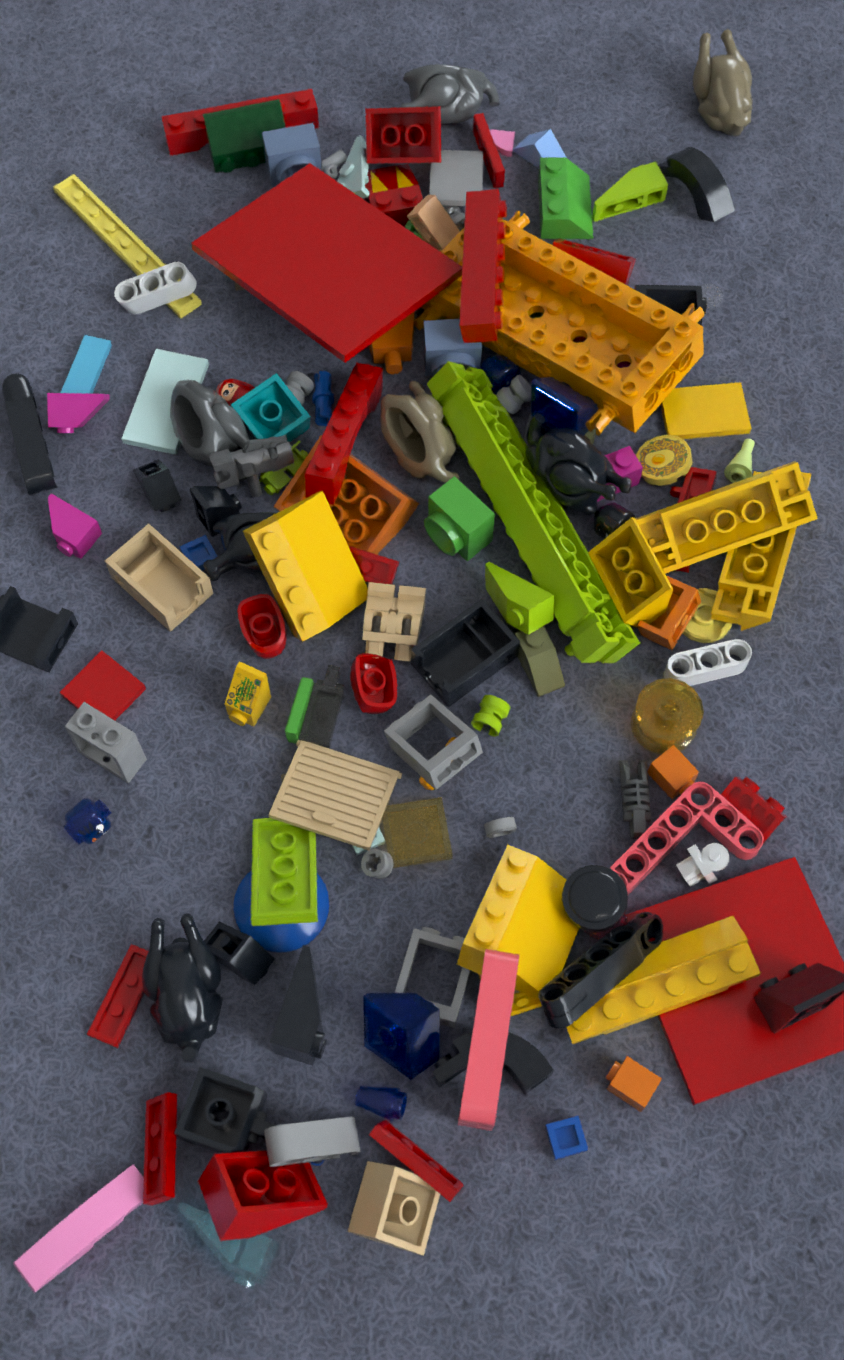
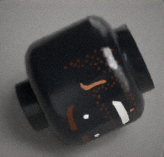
M609 503L596 511L594 515V531L601 538L605 539L631 517L635 518V515L618 503Z

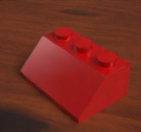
M561 238L553 242V246L623 284H628L636 258Z

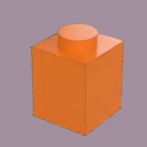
M673 745L650 764L648 774L673 800L677 795H681L690 785L695 783L699 771Z
M627 1056L622 1064L615 1061L608 1072L606 1079L611 1082L606 1090L642 1112L662 1078Z

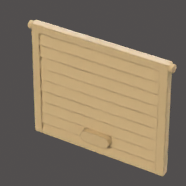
M298 740L296 743L298 748L268 814L269 818L370 851L397 779H401L402 773L323 746Z

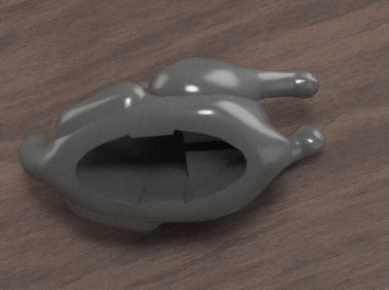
M431 64L406 72L403 77V81L409 85L411 102L403 103L400 108L440 106L441 124L460 123L472 118L480 109L483 93L487 94L490 106L499 105V95L496 87L479 70L454 65Z
M182 380L176 384L171 396L170 417L176 437L179 438L185 452L191 458L213 467L209 458L210 454L229 449L231 453L237 451L239 446L241 449L245 448L249 441L245 424L238 412L220 394L195 380ZM247 477L239 479V481H244Z

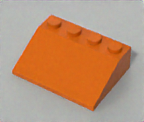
M322 435L274 505L279 511L306 499L305 472ZM350 454L341 490L334 505L329 504L349 546L378 554L405 526L420 503Z

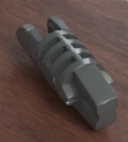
M620 760L623 822H629L631 839H638L646 831V822H651L647 761L639 760L637 766L638 779L630 780L629 763L627 760Z

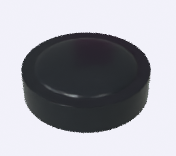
M600 865L585 866L576 870L567 879L562 892L563 908L568 919L578 928L588 932L607 931L616 926L626 912L628 904L627 888L621 877L613 870Z

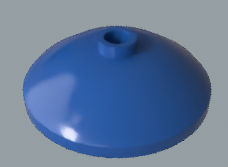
M252 870L242 879L234 897L235 920L240 931L251 936L266 951L283 953L300 949L303 945L306 946L313 941L323 929L329 914V895L318 873V922L252 926Z

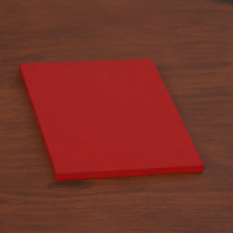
M311 163L191 242L194 252L344 363L462 276L461 265Z

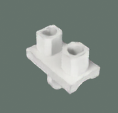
M719 843L708 844L703 848L702 852H700L695 844L687 849L691 856L676 864L690 887L703 879H706L711 884L718 880L713 871H721L728 865L729 853Z

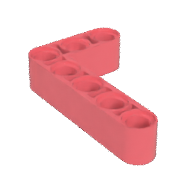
M695 782L678 797L609 869L621 877L629 895L698 823L731 853L742 860H749L757 855L763 845V834L759 828L706 782ZM693 794H701L706 798L707 803L705 805H697L692 801L691 796ZM675 815L681 816L685 820L686 825L680 828L675 827L671 824L669 818ZM717 815H725L729 818L731 825L722 827L717 824L715 817ZM743 836L751 838L754 841L755 847L752 849L744 848L740 844L739 838ZM653 837L660 838L664 842L665 847L660 850L653 849L648 844V840ZM632 859L638 860L642 863L643 870L632 872L627 868L626 862Z
M485 949L458 1125L489 1131H492L494 1127L519 954Z

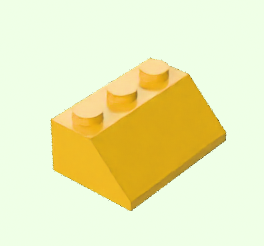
M631 517L591 549L588 554L623 622L637 627L640 621L651 624L666 612L673 588L636 519Z

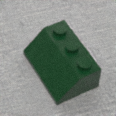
M280 99L203 114L209 152L215 173H228L234 169L247 166L256 167L259 164L266 163L262 132L286 128Z

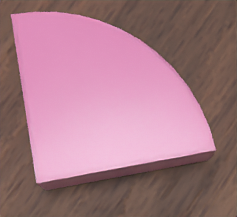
M490 129L497 150L502 155L512 157L515 132Z

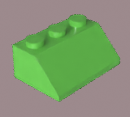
M540 157L538 191L541 239H593L589 175L566 157Z

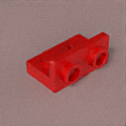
M747 776L743 780L735 777L721 795L759 828L763 834L764 844L781 822L787 818L782 813L785 807L771 796L768 800L758 793L760 787Z

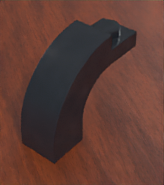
M688 147L678 153L666 157L665 162L658 165L663 176L677 178L685 184L693 197L698 217L701 220L715 222L735 211L731 194L722 174L712 160L702 151Z
M472 1032L452 1041L451 1047L457 1054L456 1056L452 1057L451 1054H447L434 1064L436 1069L432 1072V1078L439 1088L467 1069ZM508 1032L503 1069L513 1077L525 1095L552 1076L554 1070L535 1046L520 1036Z

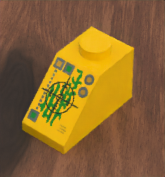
M239 661L226 697L225 707L232 722L240 726H245L247 723L254 727L271 699L266 673Z

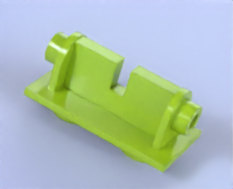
M300 440L291 446L294 457L293 464L277 471L261 473L259 482H263L266 485L264 490L269 495L278 494L291 480L284 471L287 470L294 476L307 457L308 453L305 450L299 451L296 448L300 444Z

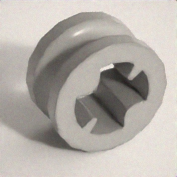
M376 848L370 849V851L368 850L364 854L361 867L367 876L384 879L392 872L393 858L388 852ZM378 858L381 859V863L377 865V869H374V865L378 863Z

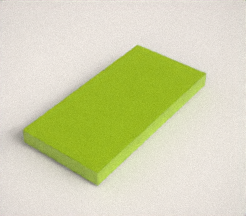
M272 818L253 819L252 926L318 922L316 833Z

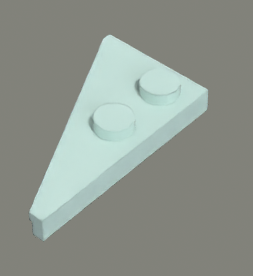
M360 135L356 137L347 160L339 171L340 176L337 182L364 199L369 196V190L365 187V184L369 182V177L367 176V159L364 157V154L367 153L366 142Z

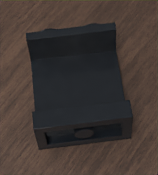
M635 285L634 289L681 315L692 303H694V311L701 307L704 313H706L707 298L702 297L701 286ZM700 319V321L698 322V324H700L701 326H702V319Z
M10 586L7 592L0 596V652L50 673L78 625L74 613L62 608L59 614L27 602L20 598L16 588Z

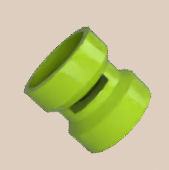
M484 695L479 704L480 711L474 714L471 725L480 732L484 724L489 725L491 729L488 735L496 737L502 729L501 721L507 718L511 707L501 698L493 695Z

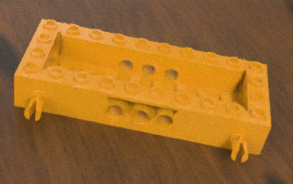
M518 210L509 221L502 218V222H505L506 239H501V244L505 246V261H500V266L504 268V283H501L499 289L502 288L504 298L503 306H499V311L502 312L503 328L498 329L497 341L482 342V344L496 353L506 356L510 361L597 411L585 423L590 432L596 429V435L599 436L610 421L613 420L631 432L636 433L704 355L703 326L698 324L700 319L705 316L703 309L699 307L694 311V303H692L681 315L523 230L530 223L525 213L520 216V211ZM464 228L441 251L461 266L463 265ZM462 276L421 306L425 311L414 320V324L419 331L424 327V321L460 319ZM536 312L543 313V315L540 318L536 317L534 319L530 317L533 313ZM579 336L587 338L582 343L573 342V339ZM622 361L631 363L628 367L619 368L616 366Z

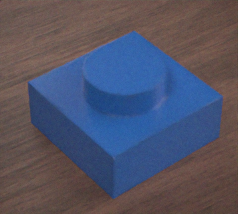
M206 535L179 547L181 553L201 571L205 570L203 563L206 560L217 557Z
M579 1116L545 1125L554 1160L589 1150Z

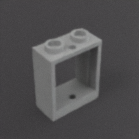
M431 694L423 701L418 702L409 712L400 719L395 720L384 730L391 749L435 790L483 753L478 735ZM437 717L458 737L427 761L405 740L433 718Z
M85 702L82 703L65 725L80 754L128 784L147 760L133 731ZM110 757V761L105 762L104 758Z
M422 927L421 930L414 928L391 1002L392 1010L455 1028L471 970L462 967L451 1007L405 994L419 943L459 955L465 938L453 936V939L440 936V932L432 928Z

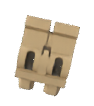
M369 582L362 640H366V653L383 656L385 642L396 643L394 660L411 661V649L414 645H418L420 628L422 626L426 588L400 585L398 598H395V585Z

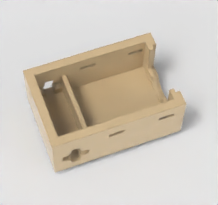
M147 524L105 560L111 578L170 632L213 595L210 578L150 524Z

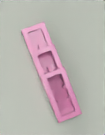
M134 1164L75 1209L14 1262V1266L34 1293L86 1254L94 1246V1243L113 1230L124 1220L125 1216L143 1203L144 1177Z

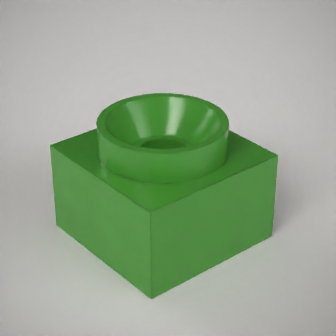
M454 476L429 496L428 517L424 519V526L429 537L439 549L450 556L459 553L468 562L492 542L495 513Z

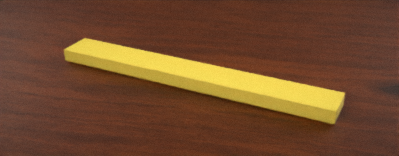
M75 174L53 187L54 192L137 275L165 265ZM192 293L166 305L181 319L202 305V302Z

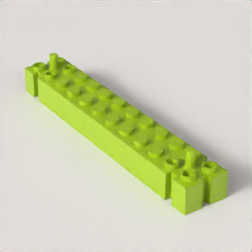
M448 361L427 383L432 393L431 396L443 407L442 421L444 426L447 427L449 425L455 434V440L465 452L469 466L476 472L481 481V488L488 494L493 503L494 511L501 517L506 526V533L513 539L519 550L520 558L527 564L532 573L533 582L538 587L554 595V615L559 622V629L564 635L571 636L573 640L565 646L566 654L569 656L574 655L581 663H596L597 661L601 663H615L640 644L631 626L623 622L588 551L560 502L551 494L532 470L525 454L528 447L507 410L500 403L497 395L493 394L491 390L493 386L484 370L473 367L465 370L462 364Z

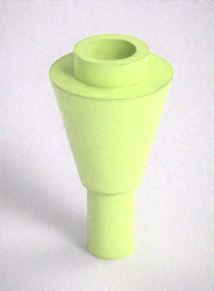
M752 439L744 440L741 450L724 470L725 477L732 483L752 477L751 453L755 445Z

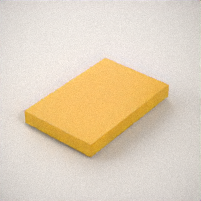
M741 382L674 388L660 404L666 435L678 436L681 439L749 434L752 429Z

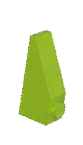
M652 162L646 165H639L627 172L594 202L592 220L596 222L665 201L668 183L657 163Z
M491 562L485 564V588L506 623L529 635L554 620L553 594Z

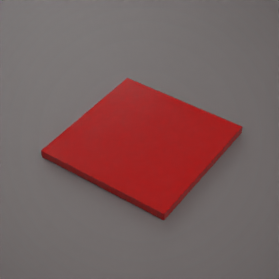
M796 857L626 914L619 922L620 925H626L637 914L642 912L657 914L660 916L663 924V937L661 941L663 942L734 916L748 938L747 943L761 973L760 976L730 986L728 990L657 1015L693 1105L844 1051V995L832 1005L775 1034L772 1032L754 1000V997L761 991L759 986L774 977L781 981L789 977V970L802 963H805L807 967L820 963L844 973L843 959Z

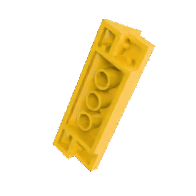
M794 461L635 519L666 574L817 520L818 518L810 491H807L805 488L799 464Z
M754 471L753 476L760 474L762 472ZM801 472L805 488L808 490L811 474ZM797 527L727 552L718 582L719 589L712 608L711 619L741 625V631L771 621Z
M734 916L661 942L654 951L644 958L640 966L574 1023L566 1027L572 1044L603 1033L604 1035L728 990L730 986L760 976L761 973L747 943L748 938Z

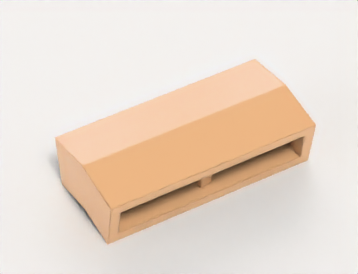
M427 195L407 216L423 240L440 252L460 232L435 195Z

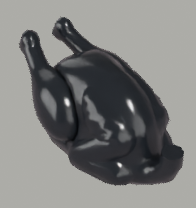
M539 413L534 415L528 428L529 446L525 452L526 458L534 473L561 504L570 509L591 515L597 511V500L600 496H603L606 500H614L616 487L622 493L628 494L630 492L631 479L616 473L607 457L590 442L588 437L568 427H554L543 435L541 426L545 422V418Z
M276 513L236 514L223 518L214 524L213 530L220 534L224 552L215 559H209L203 563L205 573L210 578V581H217L222 574L233 569H239L247 574L264 575L244 536L243 530Z
M186 913L181 917L180 923L187 939H174L170 945L165 947V922L162 918L153 920L151 924L150 947L142 972V986L146 996L155 1001L149 1011L163 1041L169 1044H177L182 1051L183 1059L186 1062H193L197 1058L200 1046L204 1040L216 1033L223 998L220 994L216 993V989L221 982V971L218 961L211 949L203 941L193 916L190 913Z

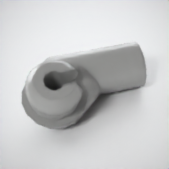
M340 149L321 162L322 171L334 180L338 175L337 167L347 160L344 151Z

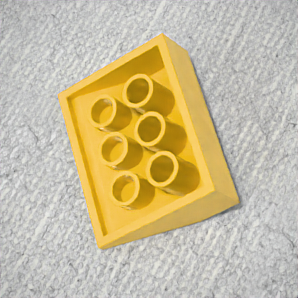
M319 491L243 530L244 536L292 634L302 642L331 627L367 600L368 587L323 491Z
M507 845L463 941L456 965L481 975L485 949L519 954L515 989L539 999V991L562 972L579 930L568 919L563 908L562 892L567 879L538 856Z

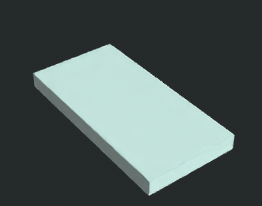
M155 349L123 433L122 442L128 445L176 455L181 442L174 433L170 417L172 391L176 384L182 380H195L202 385L209 366L208 359Z

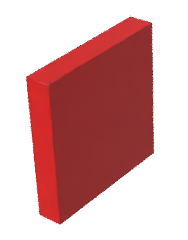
M101 650L59 693L76 709H79L82 703L85 702L111 719L116 720L146 690V686Z

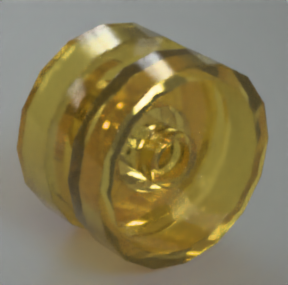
M672 678L655 680L646 685L638 695L630 721L634 737L641 746L652 753L662 755L673 745L680 752L683 751L694 740L701 725L704 714L702 700L695 689L683 681Z

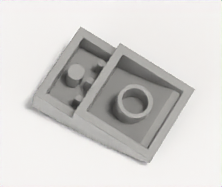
M441 150V163H431L429 195H435L442 206H466V192L482 190L483 151Z

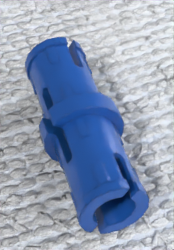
M319 371V374L315 373L314 375L315 392L312 395V401L315 404V423L319 426H327V418L329 422L334 403V394L331 391L332 375L327 371Z

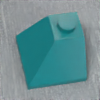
M277 373L231 404V407L238 412L244 424L256 439L286 435L287 442L290 443L310 429L311 416Z

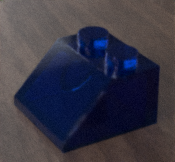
M553 377L534 378L532 380V417L536 413L542 414L545 418L543 424L551 429L554 427H568L577 430L583 435L589 431L585 423L598 411V404L590 397L583 396L573 390L567 383L560 382Z
M367 993L363 996L364 1046L410 1080L439 1060L440 1009L432 1002L427 1001L417 993Z

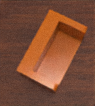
M666 576L673 588L666 612L651 624L640 621L637 627L640 634L645 638L673 650L701 603L698 589Z

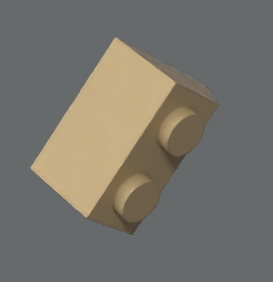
M367 1161L347 1232L424 1256L440 1194L416 1174L396 1166Z

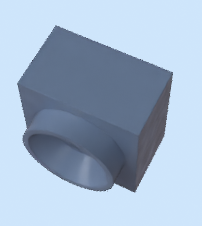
M314 123L262 132L266 168L271 188L309 163L322 171L320 145Z
M460 319L424 321L423 355L425 376L433 377L448 361L462 364L465 370L469 367L480 369L482 342H463L459 326Z

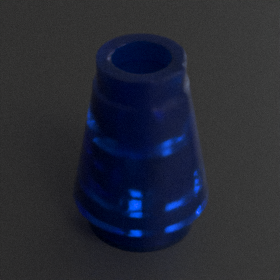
M360 1086L356 1094L355 1105L391 1122L394 1119L402 1120L407 1105V1093L401 1092L399 1087Z

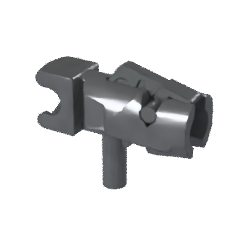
M286 435L249 440L244 449L231 453L229 449L212 453L209 456L215 471L214 477L220 489L238 485L239 479L247 477L252 497L262 495L258 478L261 473L277 471L294 463L290 443L287 442Z

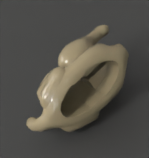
M729 29L721 34L727 54L716 55L711 58L709 54L711 35L704 33L699 39V57L693 74V89L699 102L698 112L710 128L721 131L729 136H739L744 127L751 122L753 98L750 93L752 85L751 70L747 61L739 53L733 40L732 32Z
M411 381L409 384V389L413 392L415 398L411 395L398 396L387 394L381 400V431L384 439L397 455L398 464L417 479L428 475L444 483L454 476L459 480L458 473L450 472L445 468L456 451V445L451 430L445 427L442 421L443 409L439 402L424 391L423 385L417 381Z

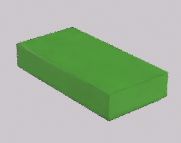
M302 677L285 728L286 738L290 743L296 744L300 740L315 692L313 679Z

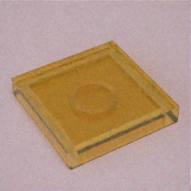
M442 797L386 807L382 821L387 852L393 858V868L453 858Z

